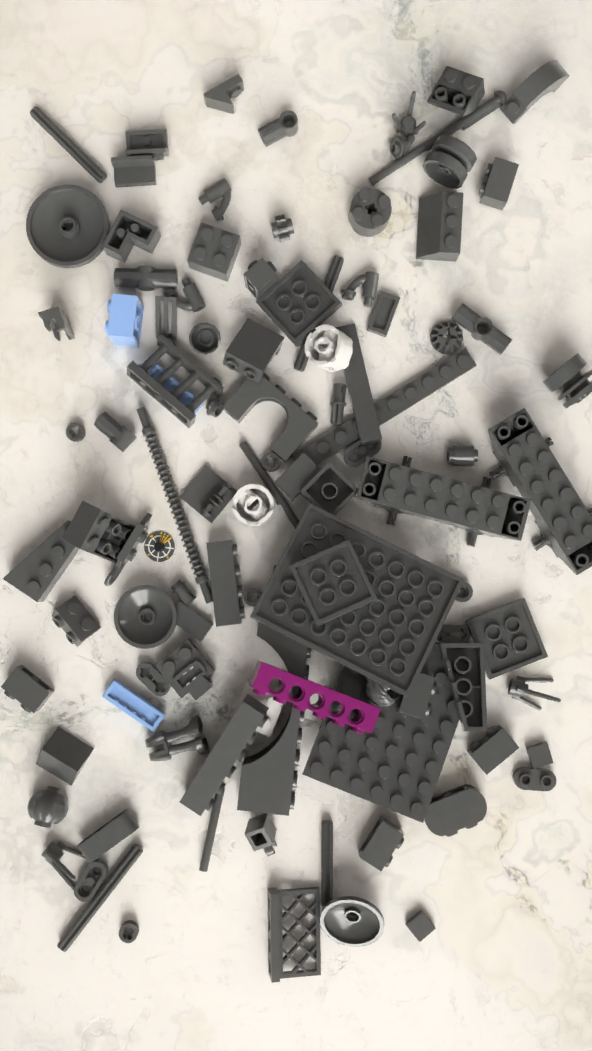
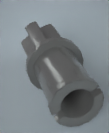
M342 383L333 384V399L330 402V405H332L330 422L333 425H342L344 407L346 406L345 393L347 385L343 384L342 386Z

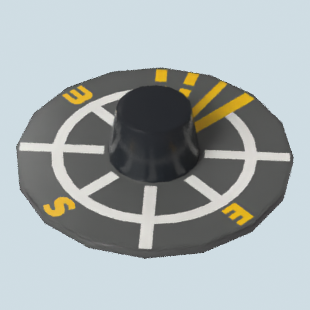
M162 531L150 534L144 544L146 555L156 562L168 560L175 550V543L172 537Z

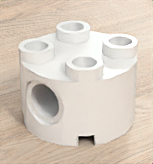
M327 324L316 327L313 333L310 332L305 342V354L312 364L329 372L339 371L348 367L353 353V341L350 337L334 326Z
M245 485L233 497V513L246 526H262L273 516L275 509L274 499L269 490L262 485Z

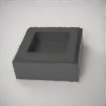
M546 741L526 747L533 769L553 763Z
M422 910L405 923L419 942L436 929L435 925Z

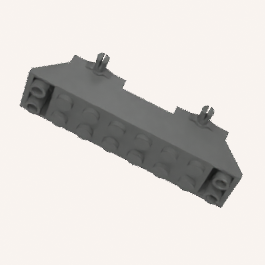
M523 408L488 429L494 449L493 454L498 460L499 465L498 468L489 472V475L497 473L491 477L495 480L504 474L509 478L512 485L517 487L523 498L531 500L529 509L537 520L535 523L540 529L542 536L541 539L532 543L534 549L538 551L547 545L552 549L557 558L559 557L578 575L592 567V508L586 509L550 450L549 446L554 444L553 441L549 442L552 439L548 437L544 440L528 412Z
M403 456L402 465L366 457L356 498L386 509L389 512L386 524L390 525L391 523V525L395 526L397 514L419 516L449 524L468 532L469 537L466 545H471L472 547H475L477 535L517 541L522 540L531 500L489 489L491 478L483 477L482 486H477L410 468L412 458L408 456Z

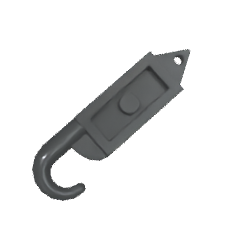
M147 513L143 520L137 523L116 559L118 560L115 567L105 579V586L112 585L128 561H132L136 556V547L139 542L142 544L148 536L146 531L152 517L150 513Z

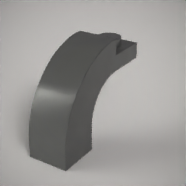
M550 61L525 79L512 92L513 95L500 110L512 124H515L540 98L549 92H555L570 75L558 61Z

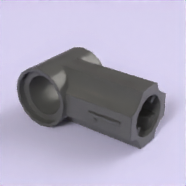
M287 110L281 113L278 119L259 128L258 133L264 145L267 147L286 136H294L298 131V118L295 112ZM287 121L294 123L292 126L284 125Z
M107 412L100 414L94 423L96 428L110 439L109 441L122 452L137 438Z

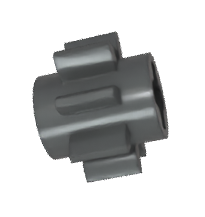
M284 214L275 216V222L271 223L274 239L279 238L280 242L290 240V234H294L291 218L286 219Z

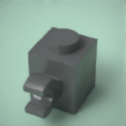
M264 813L250 818L245 830V836L252 849L257 851L263 848L267 856L276 853L274 848L277 847V843L274 839L277 829L269 814Z

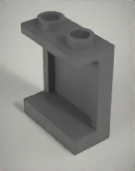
M248 318L226 350L223 365L259 383L275 354L279 353L284 337Z

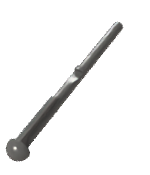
M501 90L495 91L494 97L479 106L474 112L462 117L370 177L371 185H375L425 151L431 150L438 137L442 135L450 136L461 128L464 131L503 106L507 100L506 94Z
M244 441L239 445L275 498L276 504H281L286 516L296 529L300 522L247 442Z

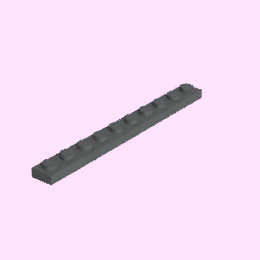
M463 349L374 404L379 426L476 367L477 365L467 349ZM355 417L291 456L292 459L295 461L302 453H305L318 465L357 441L359 436Z

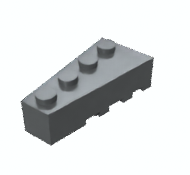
M71 521L65 522L2 579L36 602H44L79 551V548L62 539Z
M440 643V652L462 730L487 731L484 643Z

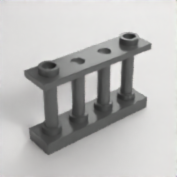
M160 334L157 343L159 348L142 365H137L132 361L127 366V376L185 426L190 428L195 423L196 415L194 411L212 393L219 398L224 387L217 378L211 377L176 347L171 338ZM165 353L175 360L158 378H152L147 372ZM181 366L190 373L173 392H169L164 388L163 384ZM196 380L200 381L206 388L189 405L181 403L179 397Z

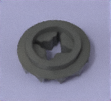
M450 321L440 322L433 328L430 335L433 348L442 354L456 352L463 342L462 330H460L457 324ZM447 330H449V336L453 337V339H450L446 345L445 338H442L441 335H445Z

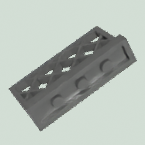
M319 887L281 890L267 888L268 974L271 982H280V979L321 975ZM306 894H314L313 903L307 907L301 900ZM291 895L295 899L288 909L282 904V896ZM298 903L306 909L299 918L291 913ZM310 913L315 917V922L308 929L302 921ZM288 914L296 921L289 930L282 926V921ZM298 925L306 930L299 940L291 934ZM309 935L315 939V944L310 950L302 944ZM288 937L296 942L289 952L283 948V942ZM300 946L306 954L298 962L292 954ZM310 956L315 960V969H306L302 966ZM290 958L296 966L291 971L283 972V964Z

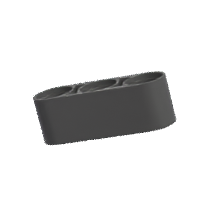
M126 809L85 838L77 847L88 863H92L136 831L139 825L129 810Z

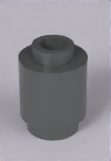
M453 445L452 448L447 449V463L453 466H473L474 462L478 461V450L474 449L473 445Z

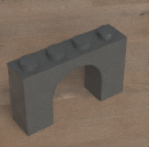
M263 373L259 383L247 378L222 408L235 421L240 423L251 409L261 402L272 401L281 405L288 415V424L283 433L270 446V450L287 463L291 456L318 427L317 417L310 411L307 413L300 408L302 405L295 398L289 399L285 395L286 391L278 384L274 386L269 382L270 377L267 374Z

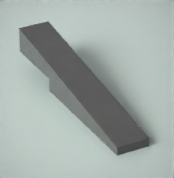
M355 323L335 327L353 341V353L349 365L343 370L360 445L380 442L382 436Z

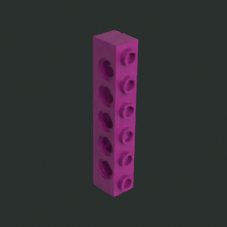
M259 660L248 684L254 688L253 692L264 697L266 693L273 695L274 701L285 704L286 701L293 703V708L303 712L306 709L312 710V715L324 720L326 716L333 719L332 723L342 727L348 724L352 726L351 730L360 734H364L365 731L372 734L381 711L380 708ZM278 678V687L271 689L270 681ZM293 686H298V694L294 697H291V688ZM313 694H318V701L315 704H311L310 697ZM337 701V709L331 712V703ZM353 709H356V710H357V715H356V717L353 718V719H350V718H349L350 712H351Z

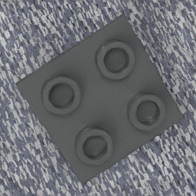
M205 466L180 498L212 523L231 501L237 490L209 467Z

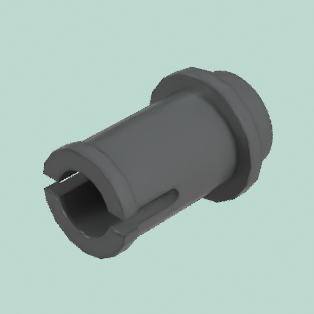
M179 579L171 587L172 593H176L188 606L197 596L187 588L185 581L182 582Z

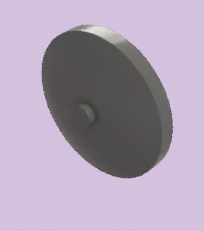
M59 185L43 192L31 205L26 219L27 237L35 252L47 263L61 268L81 267L96 259L104 250L102 245L110 231L109 217L100 199L91 191L76 185Z

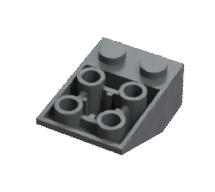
M82 501L62 539L81 550L116 563L118 560L116 559L135 526Z

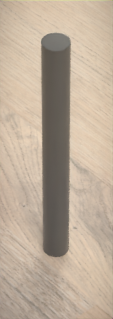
M225 787L220 795L215 793L214 799L216 801L212 807L199 870L203 872L208 870Z

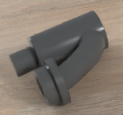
M225 178L203 191L204 194L198 198L200 203L204 205L208 201L211 204L223 197L220 207L215 206L211 210L217 222L224 220L223 215L231 200L232 190Z
M369 271L356 277L346 290H341L342 299L354 300L356 296L354 290L363 284V306L371 307L372 300L376 299L379 274Z
M189 278L183 279L184 288L182 290L188 302L177 298V307L193 312L204 309L206 304L196 284L191 283ZM170 289L164 292L163 296L178 297V293L174 289Z

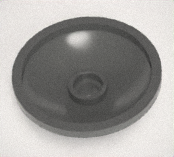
M150 585L134 587L124 593L116 604L114 611L115 628L119 636L133 647L141 649L157 647L166 642L176 628L177 609L175 603L164 590ZM147 612H149L152 615V618L150 620H146L145 614Z
M343 896L329 901L323 907L320 915V925L323 932L331 940L344 946L363 947L376 942L381 937L384 931V917L381 911L371 902L356 896Z

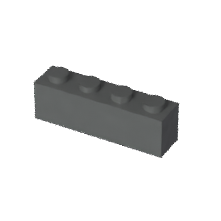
M232 540L206 543L216 627L241 624L242 619H245V608L240 606L239 599L243 598L242 585L238 586L237 577H241L240 566L235 565V557L238 556L237 544H233Z

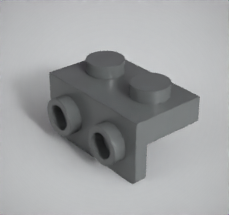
M166 129L125 131L126 156L152 155L153 160H163L164 156H169Z
M76 595L56 608L52 614L55 625L64 630L67 640L71 644H75L76 647L80 646L101 628Z

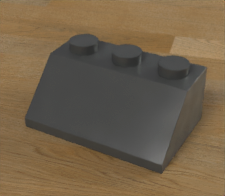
M442 191L419 198L416 259L457 261L461 249L462 192Z

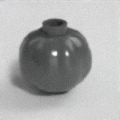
M48 786L47 790L38 791L30 798L27 809L30 818L35 819V825L51 828L52 824H58L66 817L68 802L59 793V788Z

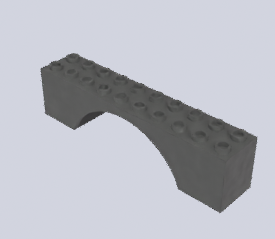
M258 622L257 636L265 640L279 654L288 672L308 679L309 665H306V658H311L312 649ZM298 686L292 687L293 697L299 692ZM293 703L285 726L275 740L260 752L244 758L241 769L237 810L289 816L290 809L294 810L295 791H292V787L296 788L298 770H294V766H299L300 749H296V747L302 741V728H299V722H304L305 712L293 708Z

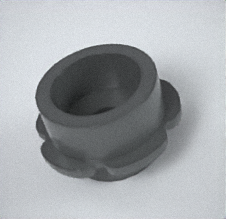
M220 398L210 399L207 402V415L218 417L222 413L224 403L220 401Z

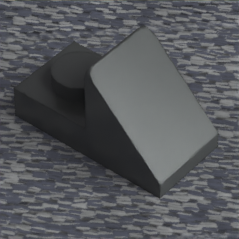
M237 74L205 92L203 95L206 106L234 114V106L230 98H236L244 91L242 78Z

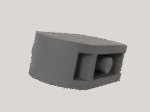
M464 784L432 797L424 821L428 829L435 835L442 837L445 835L447 837L453 836L458 833V830L465 827L466 829L473 828L484 819L487 812L486 800L474 786Z

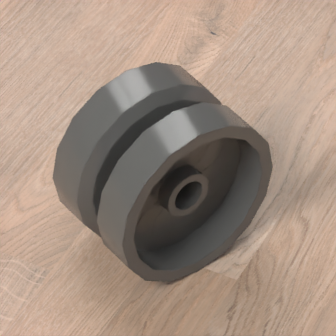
M442 135L435 141L432 152L427 155L423 163V168L427 175L435 182L448 188L458 189L462 187L468 176L467 173L471 171L477 158L474 151L465 142L449 135Z

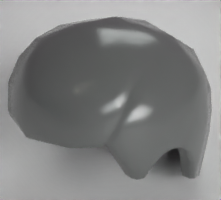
M209 323L197 324L192 328L189 335V342L193 350L204 355L214 352L221 341L220 332L214 325Z

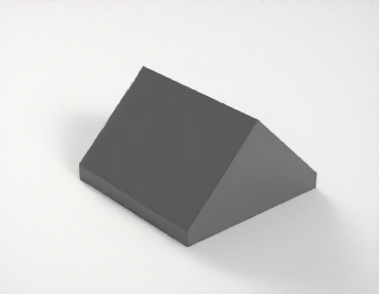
M58 727L41 749L36 764L72 786L94 748Z

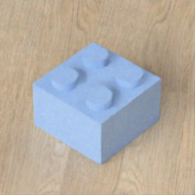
M112 293V299L108 300L107 311L110 315L109 321L106 320L105 333H107L115 345L139 348L144 307L138 296Z

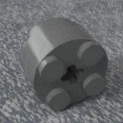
M362 188L354 196L350 205L348 219L352 229L364 237H372L384 231L391 216V200L389 196L378 189Z

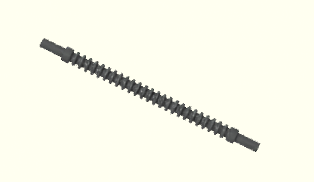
M138 408L137 413L143 426L142 433L147 438L145 441L149 443L147 447L151 448L149 450L153 454L151 458L155 459L153 462L157 465L155 469L159 470L157 473L161 476L159 480L163 481L161 486L165 487L163 491L167 492L165 497L169 498L167 500L171 504L169 508L173 509L171 511L175 515L173 519L177 520L175 522L179 526L177 530L181 531L179 536H182L181 541L185 542L183 547L187 548L185 550L189 554L187 558L191 559L189 561L193 565L191 569L195 570L193 575H196L195 581L200 585L206 604L213 602L207 582L209 578L207 574H204L205 569H202L203 563H200L201 558H198L199 552H196L195 541H192L193 535H190L191 530H188L189 524H186L187 519H184L185 513H182L183 508H180L181 502H178L179 497H176L177 491H174L173 480H170L171 474H168L169 469H166L167 463H164L165 458H162L163 452H160L161 447H158L160 442L156 441L157 436L154 435L156 433L155 428L151 426L145 408Z

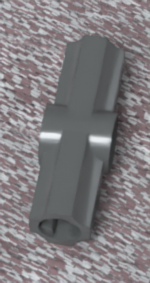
M147 265L138 266L137 268H115L114 285L115 287L137 288L141 291H153L155 288L177 289V269H156Z
M463 303L451 318L470 332L475 340L482 341L500 355L512 341L510 337L493 326L490 319L481 317ZM477 326H484L486 333L479 332Z

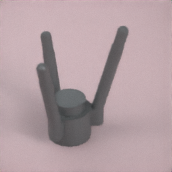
M415 91L411 94L407 116L403 117L400 123L396 114H392L396 132H400L404 137H408L409 134L417 135L418 131L426 125V122L423 121L416 127V120L412 117L416 96Z
M517 676L516 679L511 678L508 694L512 695L513 699L520 700L537 710L542 708L522 696L530 694L547 700L561 702L560 698L528 689V684H525V682L552 683L554 682L552 678Z
M52 841L41 856L53 866L64 881L74 890L75 885L71 880H75L76 877L59 861L64 855L62 849L82 858L85 857L80 851L66 846L61 841L57 844Z

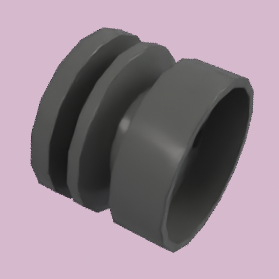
M578 353L543 381L551 392L559 388L563 390L557 398L559 401L566 395L569 397L563 404L565 408L579 403L592 392V380L589 381L587 379L592 375V370L584 374L581 372L587 363Z

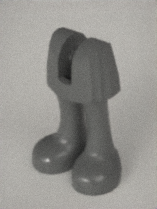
M199 715L192 716L189 724L180 730L165 733L162 730L145 740L147 748L160 744L164 746L163 749L149 753L150 761L171 760L172 755L186 751H197L202 755L209 753L208 742L204 735L184 743L171 745V742L202 734L203 725Z

